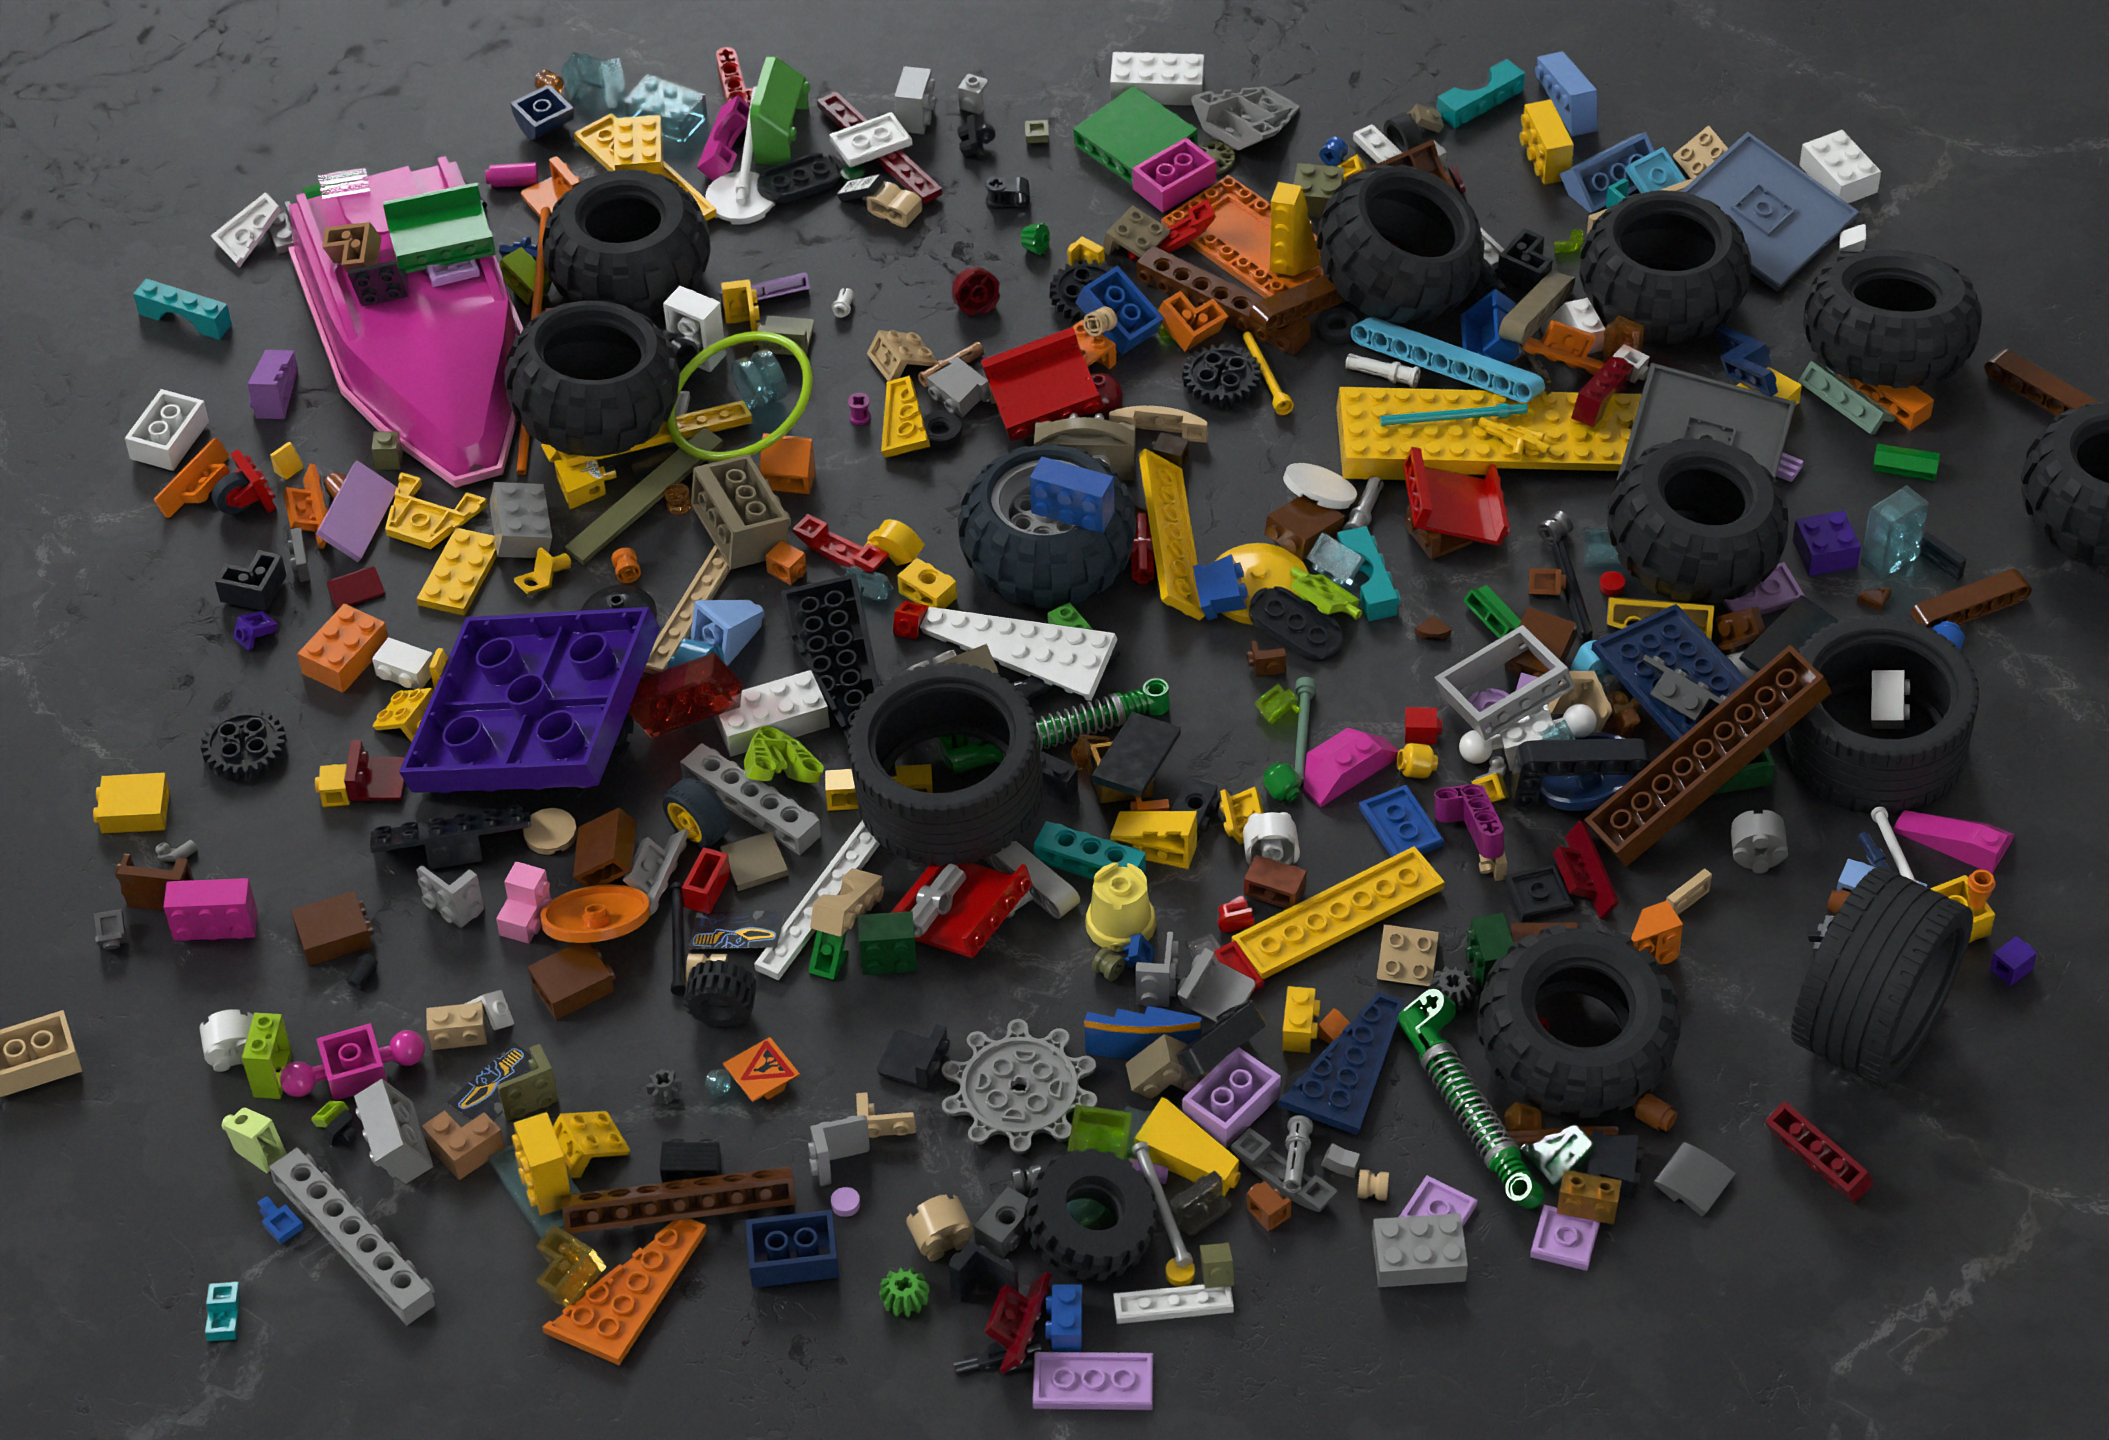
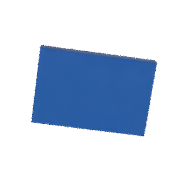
M1407 785L1359 802L1360 811L1391 857L1413 846L1421 854L1444 846V839Z

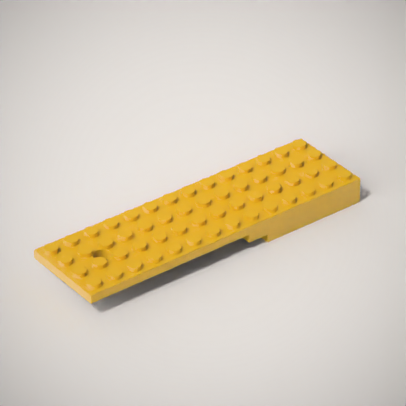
M1339 387L1336 408L1343 479H1370L1371 477H1378L1381 480H1405L1403 465L1411 447L1421 449L1425 467L1467 476L1486 475L1491 464H1495L1497 468L1620 471L1642 394L1614 393L1602 419L1593 428L1571 419L1578 392H1543L1534 399L1522 403L1488 390ZM1500 403H1507L1508 405L1527 404V414L1509 415L1508 418L1499 419L1497 416L1484 418L1498 424L1504 423L1516 429L1520 425L1532 431L1545 433L1542 442L1549 444L1550 448L1548 453L1545 454L1524 447L1521 458L1515 460L1511 457L1513 448L1507 446L1503 439L1485 432L1486 429L1478 426L1480 418L1381 426L1380 416L1493 407Z

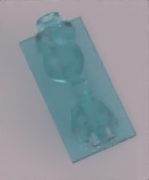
M851 565L850 568L841 566L845 576L856 574L859 589L861 590L862 586L865 587L862 593L865 597L881 601V599L886 600L888 596V590L886 589L893 590L888 577L881 573L874 572L872 575L865 573V570Z

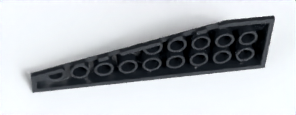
M856 574L781 591L788 632L808 669L812 671L819 689L847 739L851 721L854 719L853 716L856 711L859 710V706L863 701L865 702V698L870 693L872 694L875 688L880 686ZM895 762L887 773L890 777L897 776Z

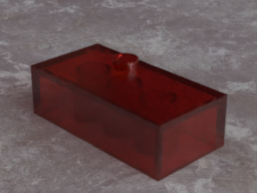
M714 652L641 678L628 713L653 738L740 708L743 683Z

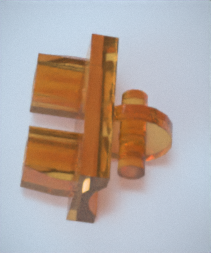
M1619 691L1609 693L1607 699L1611 704L1612 712L1605 723L1606 728L1614 727L1618 736L1621 737L1633 733L1635 730L1634 726L1640 722L1636 712L1640 703L1635 697L1628 703L1627 696Z

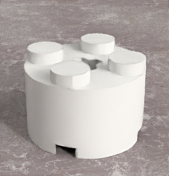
M1286 812L1255 813L1249 817L1248 823L1243 830L1246 861L1250 866L1256 855L1271 858L1287 865L1292 862L1295 864L1298 861L1300 850L1297 829L1290 814Z
M224 1010L209 1016V1022L205 1025L203 1022L201 1023L200 1034L204 1058L208 1064L213 1066L214 1071L224 1072L230 1066L244 1065L242 1055L253 1019L251 1013L247 1012L248 1016L240 1014V1010Z

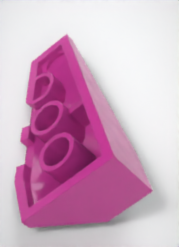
M1907 810L1902 812L1892 829L1893 832L1979 869L1987 870L1991 874H1993L2015 835L1988 823Z

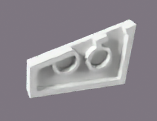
M265 192L213 233L211 237L240 268L282 210Z

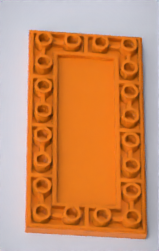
M1230 175L1161 219V224L1168 228L1189 216L1187 209L1208 199L1216 218L1206 230L1187 244L1263 298H1268L1325 275L1321 265L1294 276L1270 272L1271 204Z

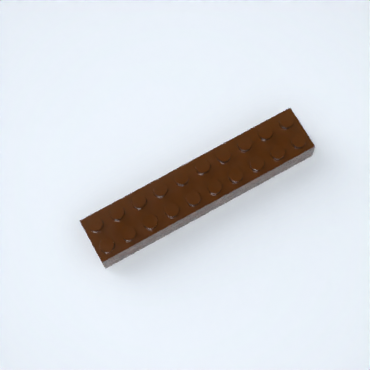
M1789 645L1585 819L1586 823L1595 836L1627 867L1826 698L1832 691L1825 678Z

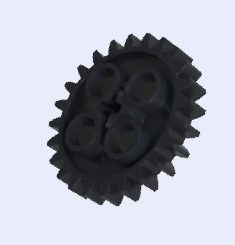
M1086 259L1083 260L1081 265L1074 261L1073 267L1065 264V270L1059 268L1058 275H1053V281L1050 282L1049 298L1052 299L1051 305L1056 306L1057 313L1063 311V318L1071 316L1072 323L1077 319L1080 321L1084 320L1086 314L1075 303L1082 288L1114 267L1105 269L1104 262L1097 266L1096 260H1093L1092 264H1088Z
M1212 344L1211 350L1202 347V353L1194 351V357H1188L1187 363L1183 364V387H1187V394L1193 393V399L1201 397V404L1210 401L1211 407L1215 402L1219 403L1220 408L1223 407L1224 403H1228L1232 407L1233 401L1242 404V398L1250 400V394H1256V388H1260V364H1257L1256 357L1251 358V352L1243 354L1242 347L1234 350L1232 344L1228 349L1225 348L1224 344H1221L1220 348L1216 349Z
M239 708L236 715L228 711V718L218 716L220 722H211L212 729H205L206 737H201L202 745L200 748L204 762L208 764L209 770L215 769L217 776L224 772L225 779H228L232 774H234L235 780H238L241 775H245V778L248 780L251 773L259 777L260 770L263 769L269 772V764L277 766L276 758H283L282 751L287 750L285 743L287 742V737L283 724H280L278 718L273 719L270 712L264 715L262 709L258 710L256 714L253 713L252 708H249L247 713H243L242 709ZM241 728H244L245 733V746L248 757L246 760H244V755L242 751L243 744L240 733Z

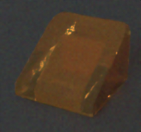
M1516 1101L1505 1111L1506 1131L1541 1129L1540 1110Z

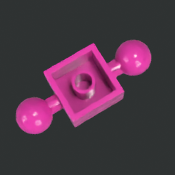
M371 1023L316 1038L323 1064L311 1067L301 1061L289 1063L280 1074V1085L288 1095L303 1097L313 1090L316 1082L327 1079L333 1101L360 1093L381 1079L387 1082L383 1067L385 1062L394 1060L403 1066H411L418 1063L425 1053V1043L418 1033L404 1030L394 1035L390 1045L378 1048Z

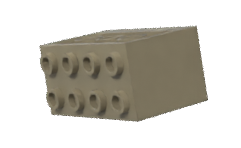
M749 454L694 467L691 505L730 569L766 561L765 555L781 540L789 544L788 528L791 526L790 515L787 511H784L779 497L774 495L769 481L764 479L759 465L754 463Z

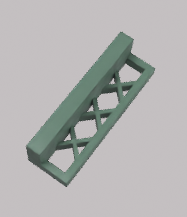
M1810 361L1798 380L1803 386L1872 435L1876 434L1883 421L1893 423L1897 417L1821 363Z

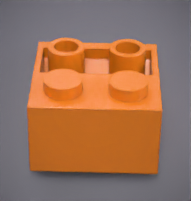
M763 433L762 439L770 434ZM785 435L779 441L761 451L760 471L764 479L769 481L771 490L810 494L816 474L812 438Z
M1668 900L1644 908L1631 937L1634 943L1633 946L1640 951L1646 948L1659 964L1671 963L1679 957L1683 923Z

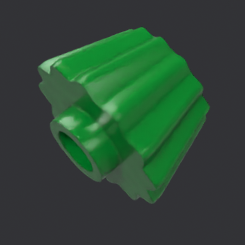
M1041 222L1024 227L1020 236L1022 247L1037 255L1045 254L1050 242L1048 225Z

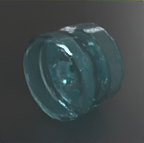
M764 348L752 353L750 359L743 357L732 362L731 368L735 385L743 401L753 411L766 406L768 399L775 402L787 396V384L782 369L768 349Z

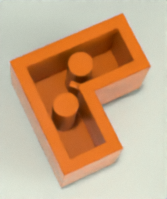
M1181 291L1164 300L1158 309V312L1164 317L1161 325L1184 352L1218 333L1228 318V315L1214 299L1195 308Z

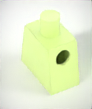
M242 1108L235 1115L230 1114L223 1119L222 1129L227 1132L234 1150L265 1173L270 1171V1165L287 1155L270 1118L248 1108Z

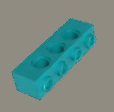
M1046 821L1034 842V856L1045 865L1094 880L1095 874L1102 867L1111 863H1118V867L1126 868L1127 863L1133 864L1141 869L1143 873L1146 870V852L1115 843L1112 840H1105L1090 835L1087 832L1070 829L1061 824Z

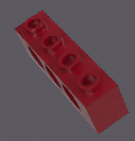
M1786 1101L1765 1120L1773 1136L1853 1204L1874 1184L1869 1172Z

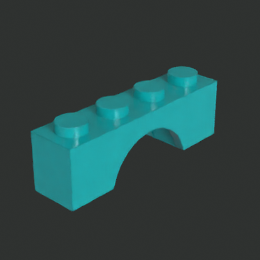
M1505 59L1490 68L1489 84L1478 90H1462L1454 87L1437 97V110L1441 118L1455 129L1524 90L1525 72L1508 59Z
M145 279L133 293L138 314L159 321L166 312L176 313L190 321L199 334L218 340L222 338L232 325L228 305L220 301L149 279Z
M1367 526L1337 532V551L1344 567L1358 569L1370 578L1360 589V605L1367 621L1396 616L1397 606L1401 603L1398 589H1394L1392 586L1393 579L1390 571L1385 570L1384 557L1382 553L1377 551L1375 536L1370 535Z

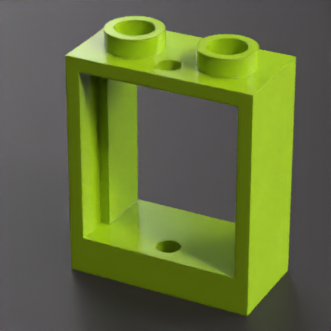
M254 1013L242 1060L253 1097L281 1099L283 1089L280 1085V1074L283 1068L291 1063L293 1055L282 1014Z

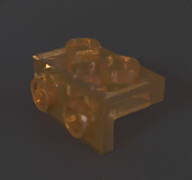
M1620 315L1612 323H1608L1604 330L1606 339L1602 349L1604 364L1624 344L1642 352L1644 326Z

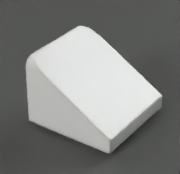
M1866 224L1840 232V251L1862 252L1864 250Z

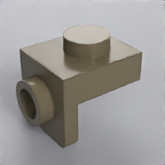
M1416 103L1412 110L1407 113L1415 120L1418 127L1421 126L1438 133L1444 127L1439 111L1433 107L1428 108Z

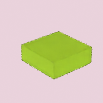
M329 1101L311 1120L316 1127H327L340 1113L349 1108L344 1101Z

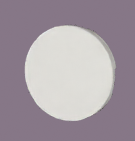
M740 171L725 174L710 184L706 192V200L717 209L715 218L731 221V224L741 225L756 222L764 218L765 214L776 203L763 198L757 190L759 174L755 172L749 173L748 186L750 189L744 205L736 203L737 194L735 188L739 184Z
M1294 463L1286 468L1283 476L1286 486L1299 497L1304 494L1308 498L1318 501L1317 505L1332 509L1349 508L1357 496L1356 489L1349 481L1320 466Z

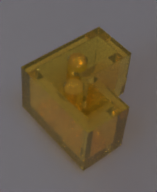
M556 1225L548 1231L536 1246L550 1264L536 1282L552 1301L563 1308L577 1303L607 1267L591 1247Z

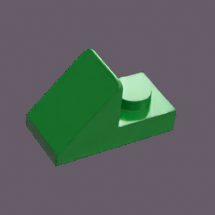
M817 930L808 973L833 980L836 979L849 950L844 948L847 931L840 937Z

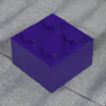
M1844 510L1795 519L1792 540L1808 576L1858 567L1861 545Z

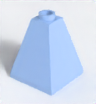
M751 600L695 601L690 639L721 647L724 653V667H720L724 669L761 628L762 619L765 616L764 610L760 605H755Z

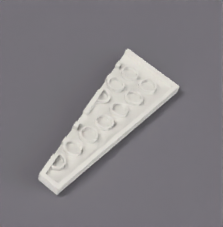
M934 607L928 608L920 626L924 634L943 642L949 641L957 644L965 651L987 643L993 659L998 661L1000 665L1029 677L1033 675L1043 679L1046 684L1051 686L1055 684L1064 688L1068 693H1077L1084 696L1085 700L1090 701L1093 699L1118 640L1116 634L1110 632Z

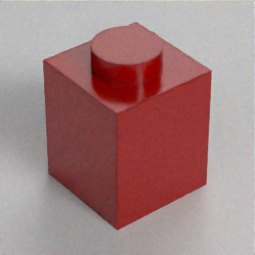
M1405 707V744L1436 745L1437 734H1442V718H1437V708Z

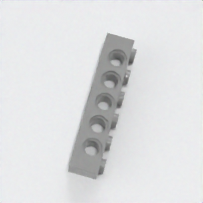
M701 743L680 762L683 779L692 777L705 782L717 793L726 808L764 833L771 831L775 840L798 855L805 852L821 837L820 820L813 812H807L794 800L787 799L781 795L774 787L767 786L761 781L747 778L745 771L737 763L727 760L717 750L710 749Z

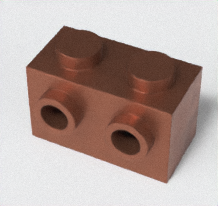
M1256 855L1244 878V896L1288 909L1299 903L1306 889L1307 871L1297 866H1290L1271 858Z

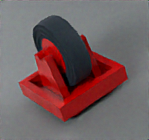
M239 449L231 453L230 455L238 469L234 473L224 476L214 486L212 499L215 506L226 514L239 513L256 501L261 503L268 514L277 509L272 500L275 498V495L268 485H264L267 483V480L260 470H254L257 467L249 455L244 457Z

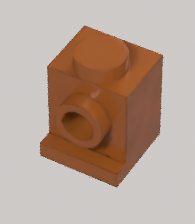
M1264 1181L1263 1183L1255 1184L1247 1192V1210L1269 1232L1291 1217V1200L1288 1197L1283 1199L1281 1193L1276 1188L1272 1189Z

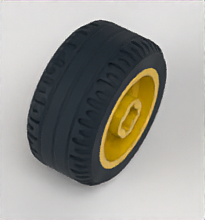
M686 777L664 794L663 810L668 821L676 832L683 829L690 832L686 841L691 845L699 848H708L729 831L730 816L728 810L717 793L705 782L697 778Z

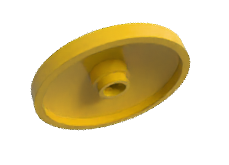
M1244 544L1226 551L1215 561L1232 554L1235 562L1241 563L1244 571V577L1241 578V582L1245 583L1249 598H1245L1247 609L1222 612V614L1237 622L1254 625L1249 616V606L1253 595L1262 588L1267 587L1269 589L1277 586L1286 588L1298 596V593L1290 588L1293 580L1296 579L1290 575V571L1294 566H1297L1305 573H1308L1306 566L1298 557L1286 549L1272 544Z

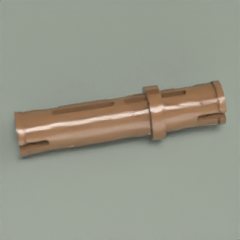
M975 342L943 361H936L934 366L918 374L920 383L927 387V377L949 366V361L955 356L968 364L985 354L984 348L979 342Z

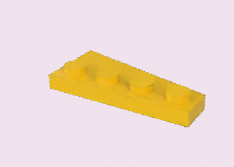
M910 376L887 381L881 446L883 456L887 458L930 447L916 391Z

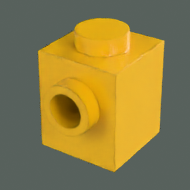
M347 764L320 766V775L315 777L316 793L320 794L323 807L349 805L350 801L344 783Z

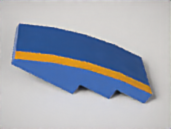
M1147 1006L1145 1014L1117 1009L1115 1017L1087 1012L1084 1020L1085 1053L1110 1058L1132 1059L1164 1034L1190 1044L1202 1034V1017Z

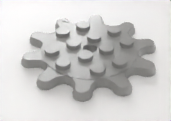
M1015 1019L1008 1024L1007 1035L1001 1040H991L983 1032H972L967 1037V1045L973 1051L972 1058L966 1062L948 1061L943 1064V1076L947 1080L959 1084L960 1090L957 1094L943 1100L942 1109L951 1117L968 1115L974 1118V1123L968 1130V1137L976 1145L984 1144L994 1135H1005L1010 1139L1011 1149L1016 1154L1022 1155L1030 1149L1031 1138L1039 1133L1050 1134L1057 1141L1065 1142L1073 1133L1071 1124L1066 1120V1115L1072 1111H1092L1097 1104L1096 1095L1093 1092L1081 1089L1078 1085L1080 1079L1094 1072L1096 1062L1090 1056L1068 1057L1064 1053V1048L1069 1042V1033L1061 1028L1052 1030L1045 1038L1036 1039L1029 1034L1028 1024L1024 1020ZM1016 1084H1024L1026 1086L1025 1092L1023 1090H1012V1087Z

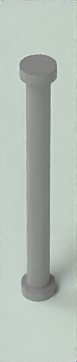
M1139 1142L1132 1147V1152L1138 1157L1148 1185H1151L1155 1192L1154 1200L1158 1204V1211L1176 1255L1175 1263L1177 1267H1185L1192 1263L1193 1258L1186 1251L1148 1153L1150 1150L1147 1142Z

